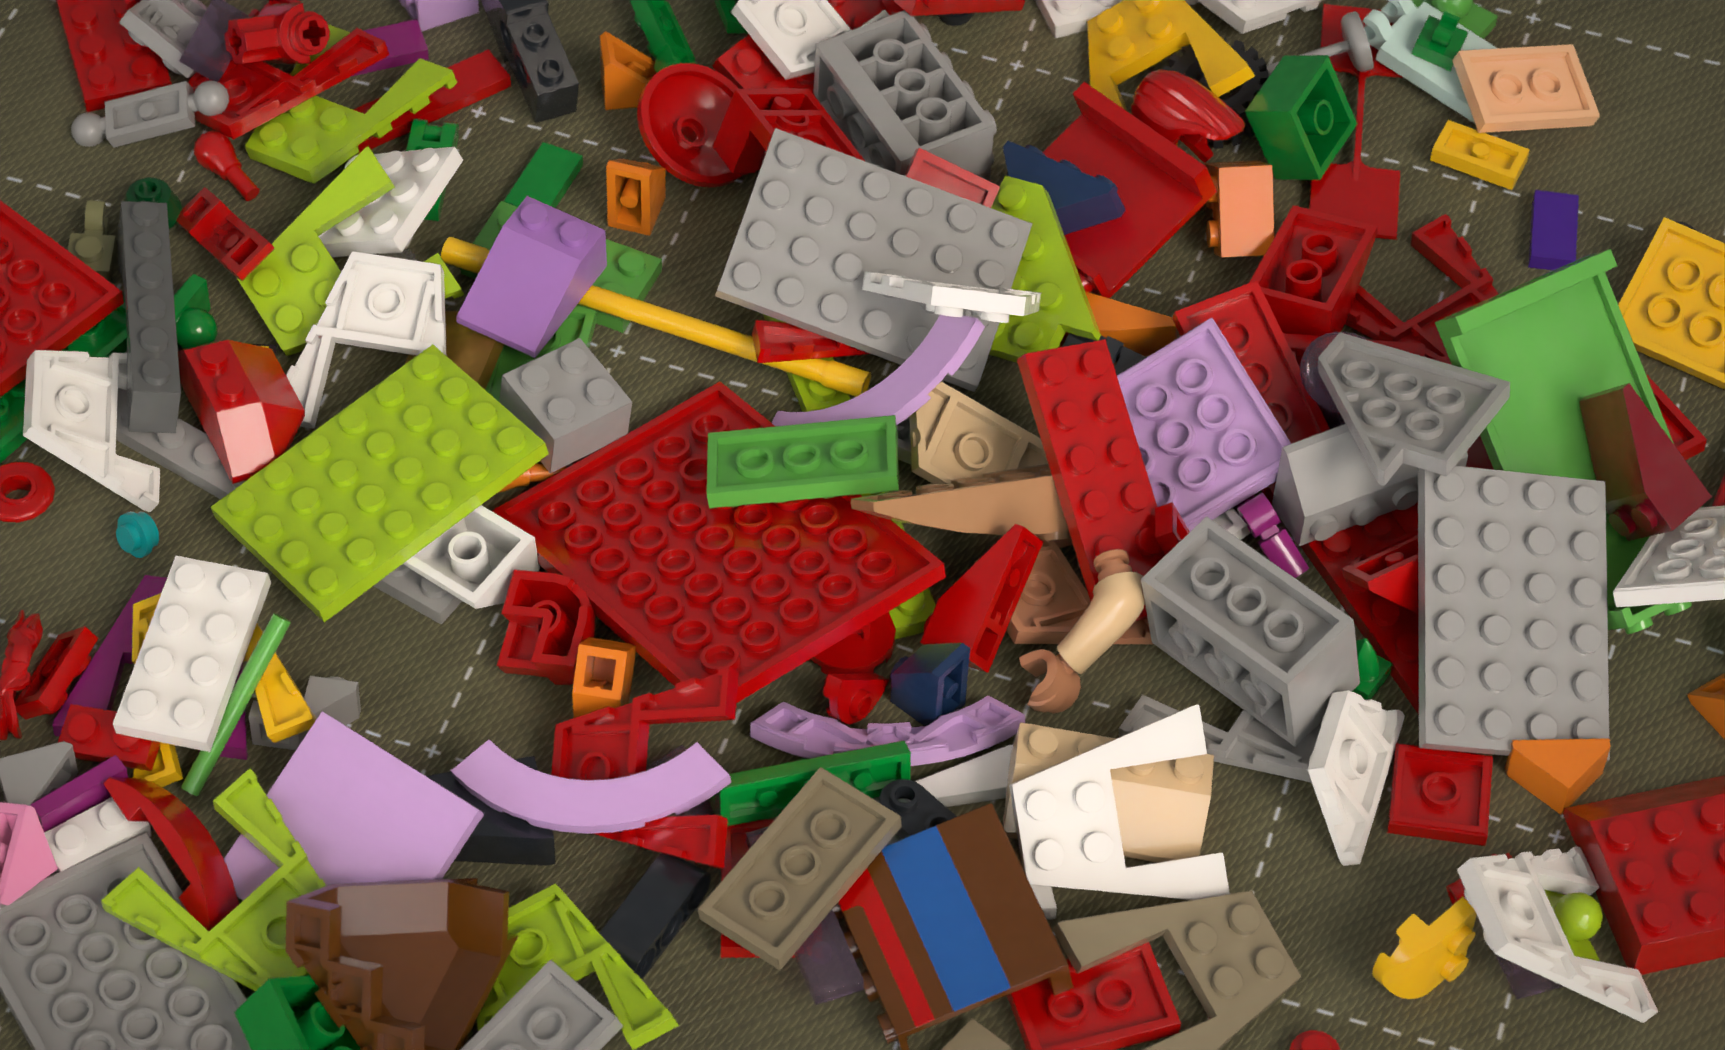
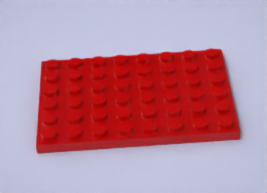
M720 381L492 510L495 514L535 537L538 564L548 573H557L572 578L587 593L595 615L622 640L634 645L635 651L672 685L675 686L676 683L694 677L702 679L717 674L718 669L723 667H731L739 671L737 703L946 577L944 563L892 520L851 509V499L862 497L860 494L835 496L832 498L792 500L782 503L771 502L741 505L738 507L709 508L707 499L708 433L775 427V425Z

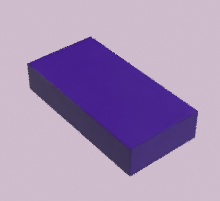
M1535 190L1532 200L1529 268L1555 270L1576 260L1579 195Z

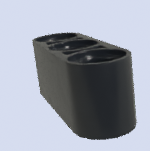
M661 853L601 930V936L616 950L641 980L645 978L703 900L710 885L711 874L682 858Z

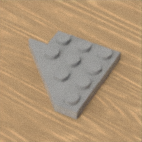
M1341 332L1318 357V373L1375 480L1383 486L1386 485L1403 463L1428 472L1447 476L1510 398L1509 381Z

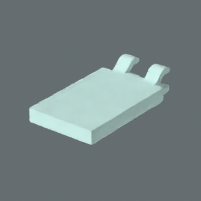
M1387 0L1389 2L1381 11L1373 9L1364 18L1363 23L1366 24L1364 29L1369 45L1379 50L1376 60L1475 123L1454 65L1452 70L1448 71L1411 54L1428 16L1431 15L1441 20L1443 13L1425 1L1417 8L1412 0ZM1458 23V28L1469 32L1461 51L1498 49Z

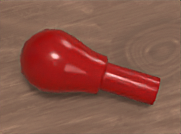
M209 131L202 134L196 140L194 155L201 166L217 174L223 180H228L246 201H251L257 197L260 189L241 169L242 164L237 158L233 144L226 135L217 131Z

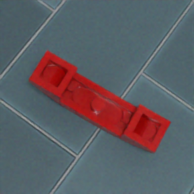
M206 187L181 210L176 220L202 247L242 282L275 250V247L255 229H251Z
M109 777L103 783L128 821L150 822L190 883L188 888L178 898L188 913L208 931L213 929L239 904L224 858L202 822L176 796L142 778Z

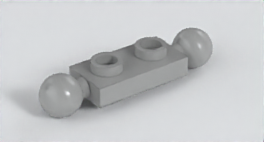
M187 81L105 102V117L101 118L99 115L90 112L78 115L72 123L71 134L76 143L85 147L98 145L105 137L113 148L195 127L196 111L207 116L221 114L228 106L229 94L227 89L216 81L201 83L195 92Z

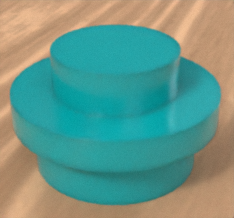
M130 511L119 517L116 538L121 548L137 558L149 555L153 547L159 543V532L154 520L145 512L135 513Z

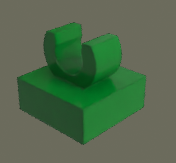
M1444 11L1441 20L1429 15L1411 54L1451 71L1454 65L1452 60L1458 51H1461L1469 32L1457 27L1460 17Z

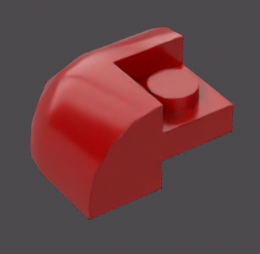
M514 570L501 613L509 620L497 666L504 673L547 677L555 685L574 684L579 644L589 637L593 638L595 633V612L587 593L572 578L557 573Z

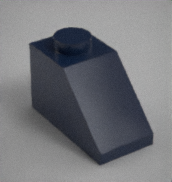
M964 643L923 644L912 656L902 657L895 664L890 674V702L923 726L930 725L939 716L960 710L966 703L970 647Z

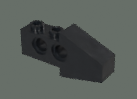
M481 0L504 62L509 61L535 123L576 112L579 83L548 14V1Z

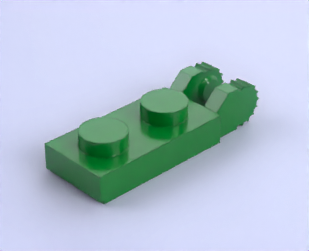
M629 0L635 11L634 20L644 31L649 42L647 48L656 59L654 65L656 73L674 64H696L694 54L669 2L665 0Z

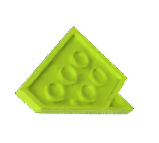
M1005 175L991 208L1032 223L1011 289L1041 293L1038 312L1025 316L1009 315L1008 323L999 322L989 355L1017 363V359L1025 353L1058 348L1066 332L1099 341L1101 334L1049 193L1043 185Z

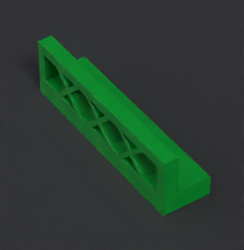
M904 740L731 773L729 775L732 782L709 798L708 801L715 815L728 819L727 826L778 817L820 767L870 798L880 797L883 788L887 784L900 779L910 780L911 752Z

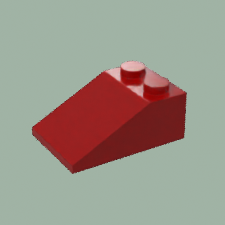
M1295 205L1292 206L1249 282L1258 281L1283 333L1336 337L1342 331L1376 239L1378 226Z

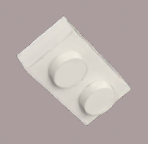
M112 797L44 833L58 868L56 870L57 873L146 832L149 837L152 836L148 822L128 821Z

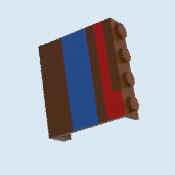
M992 803L885 846L830 911L833 921L843 918L848 931L840 933L851 962L861 959L865 968V972L858 974V977L869 1003L879 1000L884 1013L876 1017L887 1044L897 1041L900 1050H909L908 1036L1044 979L1048 980L1054 995L1073 988L1068 963Z

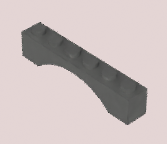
M121 201L117 251L118 268L123 280L126 307L128 431L176 433L181 389L167 203Z

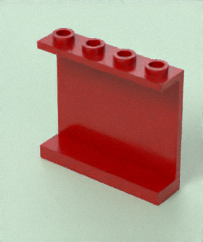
M1084 82L1072 93L1082 114L1043 153L1046 157L1057 162L1067 160L1077 166L1081 172L1090 176H1105L1118 188L1117 193L1126 209L1121 217L1064 235L1085 292H1091L1092 294L1110 299L1217 190L1204 164Z

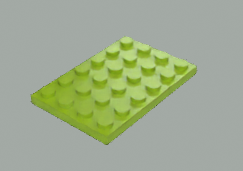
M432 344L212 505L211 510L217 521L325 623L549 453L545 442Z

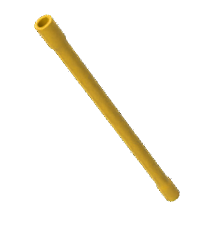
M450 236L443 245L441 258L446 264L478 274L490 251L485 247ZM595 285L590 287L578 303L579 305L757 362L752 336ZM817 358L761 363L819 382L827 388L855 397L866 392L871 381L870 372L833 360L826 361Z

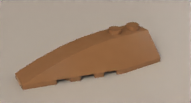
M1049 464L983 474L984 478L971 479L964 477L951 480V484L917 486L915 495H912L911 490H898L851 499V509L897 522L935 529L1004 535L1015 524L1024 526L1033 534H1041V540L1069 538V529Z

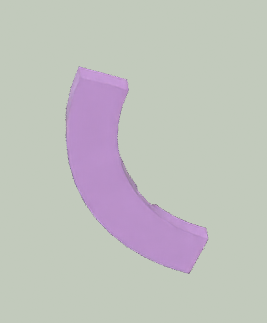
M939 315L928 335L912 355L898 369L868 391L846 402L822 410L809 412L777 411L772 424L775 426L895 415L896 424L898 425L931 399L928 394L948 373L952 376L958 370L975 346L985 326L975 317Z
M986 696L961 710L939 716L936 721L927 726L911 728L910 722L868 723L867 729L849 728L838 722L837 719L816 715L782 702L750 723V737L773 748L808 759L905 740L911 752V766L967 756L1007 740L1017 734L1020 722L1025 723V714L990 696Z
M487 740L451 770L453 777L465 789L501 813L504 811L512 816L526 820L530 825L560 832L586 834L611 833L646 826V822L663 818L672 813L679 815L711 798L732 782L730 775L698 742L682 754L650 770L609 780H575L548 775L514 760L490 740Z

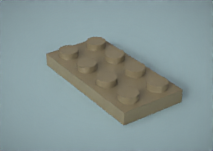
M820 767L698 908L699 919L778 970H781L902 827L901 816Z

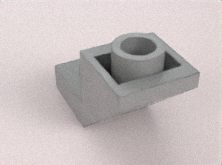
M310 676L304 699L316 718L323 711L345 726L359 718L361 705L358 682L347 681L335 676L328 678ZM253 700L249 713L252 744L297 750L309 730L273 743L266 734L258 701Z

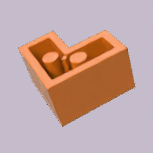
M1260 161L1205 163L1217 190L1206 202V207L1213 210V220L1207 221L1206 225L1208 247H1214V254L1219 257L1264 256L1274 239L1272 165Z

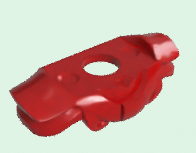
M20 610L15 623L7 633L8 645L5 649V659L2 663L0 677L1 741L7 740L9 732L16 738L22 739L14 702L16 692L26 688L31 681L30 673L27 671L28 666L43 635L39 613H32L26 618L24 610Z

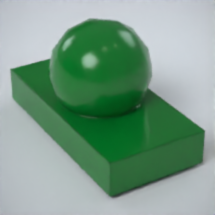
M192 274L174 295L177 348L181 347L182 349L215 342L218 333V325L213 315L209 313L211 308L207 280Z

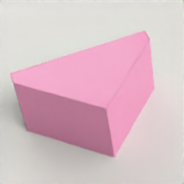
M0 802V905L8 906L58 868L35 808L24 804Z

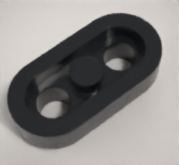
M895 780L887 784L880 794L879 803L901 816L902 827L896 833L901 839L957 817L922 785L912 780ZM897 799H909L911 801L903 803Z

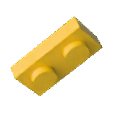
M1448 120L1432 148L1430 161L1512 190L1527 163L1530 149L1486 133H1478V130Z

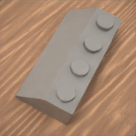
M1346 424L1282 447L1272 507L1298 546L1314 540H1326L1338 531L1354 525H1366L1378 516L1397 509L1406 510L1418 502V468L1403 463L1385 486L1378 484ZM1467 452L1455 466L1466 467Z

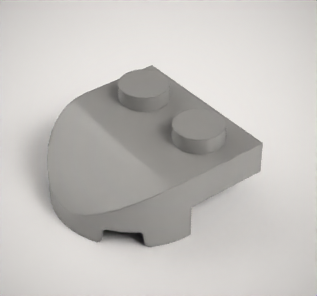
M142 0L130 8L119 22L128 30V34L135 42L151 48L162 57V61L167 68L177 74H183L186 78L191 77L204 63H207L224 39V33L219 31L216 33L213 28L217 20L216 16L199 0Z

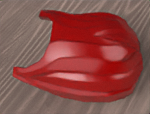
M1157 70L1149 73L1136 89L1133 98L1134 103L1131 104V114L1173 144L1177 145L1178 140L1182 141L1204 163L1214 156L1207 144V138L1226 140L1241 133L1245 127L1243 119L1217 95L1198 81L1177 71Z

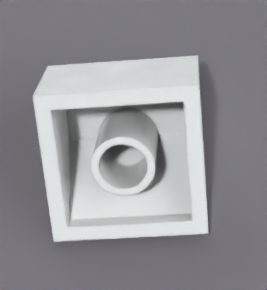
M482 505L403 563V565L475 609L504 603L514 570L536 572L540 570L535 537Z

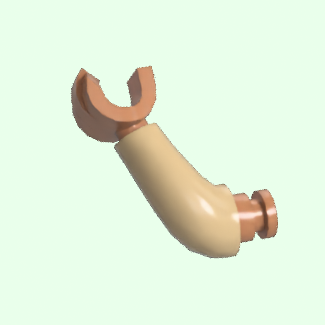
M1119 549L1109 550L1094 559L1095 569L1099 572V582L1093 589L1094 597L1070 632L1057 646L1058 655L1053 654L1051 651L1040 649L1019 657L1021 667L1035 677L1047 672L1043 681L1035 687L1027 704L1033 710L1055 714L1071 707L1078 698L1081 689L1080 677L1077 673L1083 674L1130 628L1144 609L1145 600L1141 583L1143 576L1133 572L1131 566L1128 565L1130 560L1126 551Z

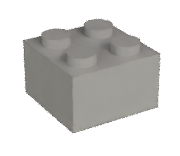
M581 338L502 375L499 402L545 442L549 454L540 461L549 473L569 465L628 434L632 401Z

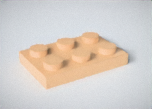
M1573 44L1458 51L1452 60L1478 133L1593 126L1600 117Z

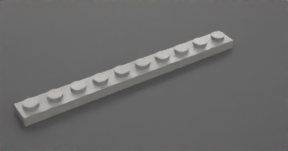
M118 388L117 441L219 499H222L245 482L232 484L207 434L179 418L177 419L176 433L129 432L127 390ZM403 564L374 585L377 589L439 624H442L462 602L459 598Z

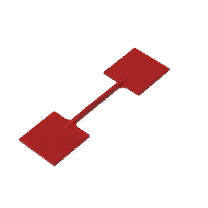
M1323 4L1320 48L1344 41L1341 29V20L1344 15L1356 11L1365 27L1366 24L1363 23V20L1373 9ZM1370 46L1374 68L1365 72L1357 71L1354 68L1347 51L1329 57L1335 71L1351 73L1358 80L1353 160L1347 164L1331 163L1320 180H1311L1309 209L1378 226L1376 238L1396 240L1400 170L1366 166L1361 161L1365 80L1375 75L1404 77L1377 61L1376 56L1379 50Z

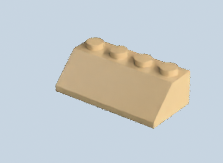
M1020 722L1010 754L1003 828L1007 837L1018 839L1010 784L1074 758L1116 738ZM1204 754L1110 769L1124 857L1164 862L1200 856L1211 798L1214 755Z

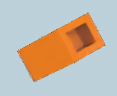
M592 637L579 644L572 691L574 718L608 706L617 708L629 704L636 656L634 645Z

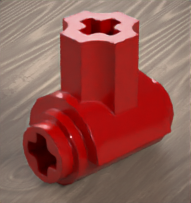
M276 3L266 7L258 16L228 20V30L224 33L226 51L232 55L234 64L265 60L275 64H310V55L320 53L326 47L330 38V30L325 19L316 12L304 11L303 3Z

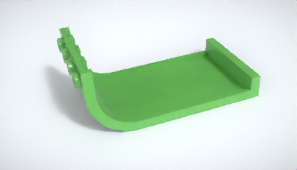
M1611 249L1584 256L1435 322L1452 365L1510 382V398L1480 434L1494 470L1596 480L1579 401L1585 396L1630 383L1673 442L1605 271L1617 267ZM1606 511L1608 630L1624 628L1626 634H1632L1652 626L1654 623L1651 617L1663 611L1665 616H1669L1692 606L1691 602L1616 607L1613 591L1649 537L1628 541L1626 537L1620 535L1611 526L1609 514Z

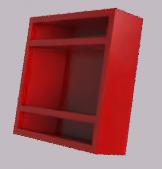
M1725 775L1564 808L1563 816L1576 847H1581L1600 887L1595 892L1628 968L1637 969L1641 975L1725 957Z

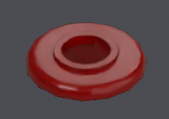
M17 461L0 466L1 521L20 523L34 519L47 510L53 502L55 486L52 477L42 467L30 462ZM18 489L29 491L28 495L20 499L6 497L10 492Z

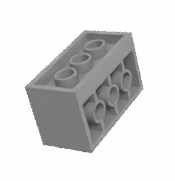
M904 10L815 44L814 96L866 162L904 176L915 150L921 148L990 181L991 165L994 163L992 151L993 138L997 132L995 120L988 110H983L976 101L969 83L961 81L955 73L948 55L945 52H940L934 45L930 33L923 23L919 24L914 16H910Z
M1207 516L1141 578L1152 643L1295 747L1322 721L1333 692L1353 691L1360 684L1354 619Z

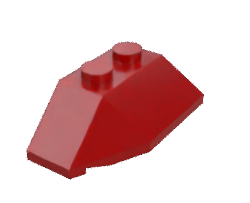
M222 340L178 350L180 384L232 484L248 480L288 450L305 417V410L271 348L233 340Z
M1418 529L1359 555L1351 561L1350 565L1342 568L1343 577L1418 614Z

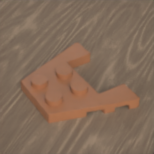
M1070 533L1069 538L1042 540L1043 545L1006 630L1014 644H1059L1091 603L1087 590L1059 549L1073 545ZM1034 534L1041 540V534ZM1148 619L1135 621L1114 644L1153 645Z

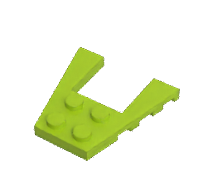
M328 24L330 30L328 43L320 53L310 55L311 62L350 32ZM419 58L366 114L314 96L256 127L245 144V148L250 159L315 184L358 154L357 146L370 136L381 138L393 129L390 122L409 109L410 112L415 114L430 103L429 95L443 85L447 89H451L457 84L453 70ZM296 64L290 75H296L309 64Z
M369 146L272 243L275 250L243 282L238 279L286 356L304 350L307 344L305 339L312 326L318 324L327 307L325 302L341 273L319 238V235L395 188ZM439 253L424 261L442 266L444 270L445 298L453 296L455 299L464 295V292Z
M249 768L213 800L214 809L278 866L279 869L213 929L208 931L139 867L101 900L102 907L107 913L256 991L269 978L310 975L304 966L297 968L286 953L287 901L327 885L322 878H319L308 861L304 849L298 840L294 839L283 822L282 815L271 798L267 797L258 783L257 776Z
M556 883L508 909V933L518 935V938L477 1017L478 1031L550 960L575 981L596 972L613 1012L623 1026L621 1028L633 1050L679 1026L671 1012L665 1008L648 986L633 972L616 950L601 936Z

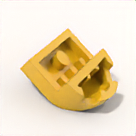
M1462 897L1429 926L1413 913L1397 929L1396 933L1400 937L1399 946L1391 957L1384 952L1379 954L1373 967V977L1388 991L1404 999L1423 997L1444 979L1448 982L1455 980L1463 972L1469 961L1466 957L1468 946L1476 934L1473 931L1477 915L1475 909Z

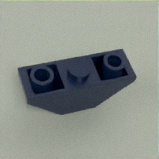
M1007 140L1003 146L1008 175L1013 178L1043 185L1051 197L1064 235L1119 218L1126 211L1117 193V186L1105 176H1090L1081 172L1077 166L1067 160L1057 162L1046 157L1043 152L1032 145L1022 147Z

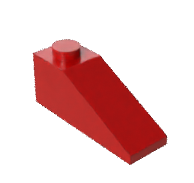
M1015 524L938 599L933 613L928 616L925 622L924 635L920 643L922 645L964 643L970 647L969 667L988 673L1043 545V541L1024 526Z

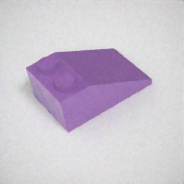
M526 196L502 226L456 316L457 323L536 358L607 267L605 230Z

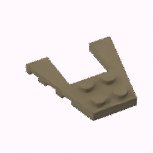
M1252 891L1066 920L1057 923L1053 929L1077 974L1158 937H1164L1208 1015L1209 1020L1143 1050H1219L1248 1023L1256 1019L1290 990L1301 978L1300 973Z

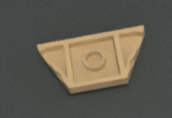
M940 382L928 394L931 399L909 416L912 472L933 484H951V480L964 477L971 479L984 478L983 474L1048 464L1041 438L943 382Z

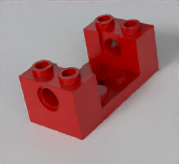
M735 89L713 144V148L731 172L742 175L755 173L756 170H760L775 128L865 161L810 89Z

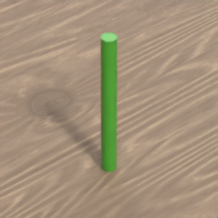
M273 613L232 690L211 751L200 750L181 786L186 792L199 796L291 624L286 618Z

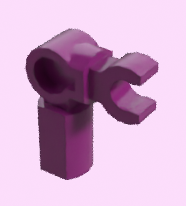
M1263 493L1256 497L1252 495L1236 505L1238 515L1247 524L1251 534L1255 538L1260 536L1261 539L1257 543L1268 560L1294 578H1297L1309 569L1286 529L1277 527V524L1281 521Z

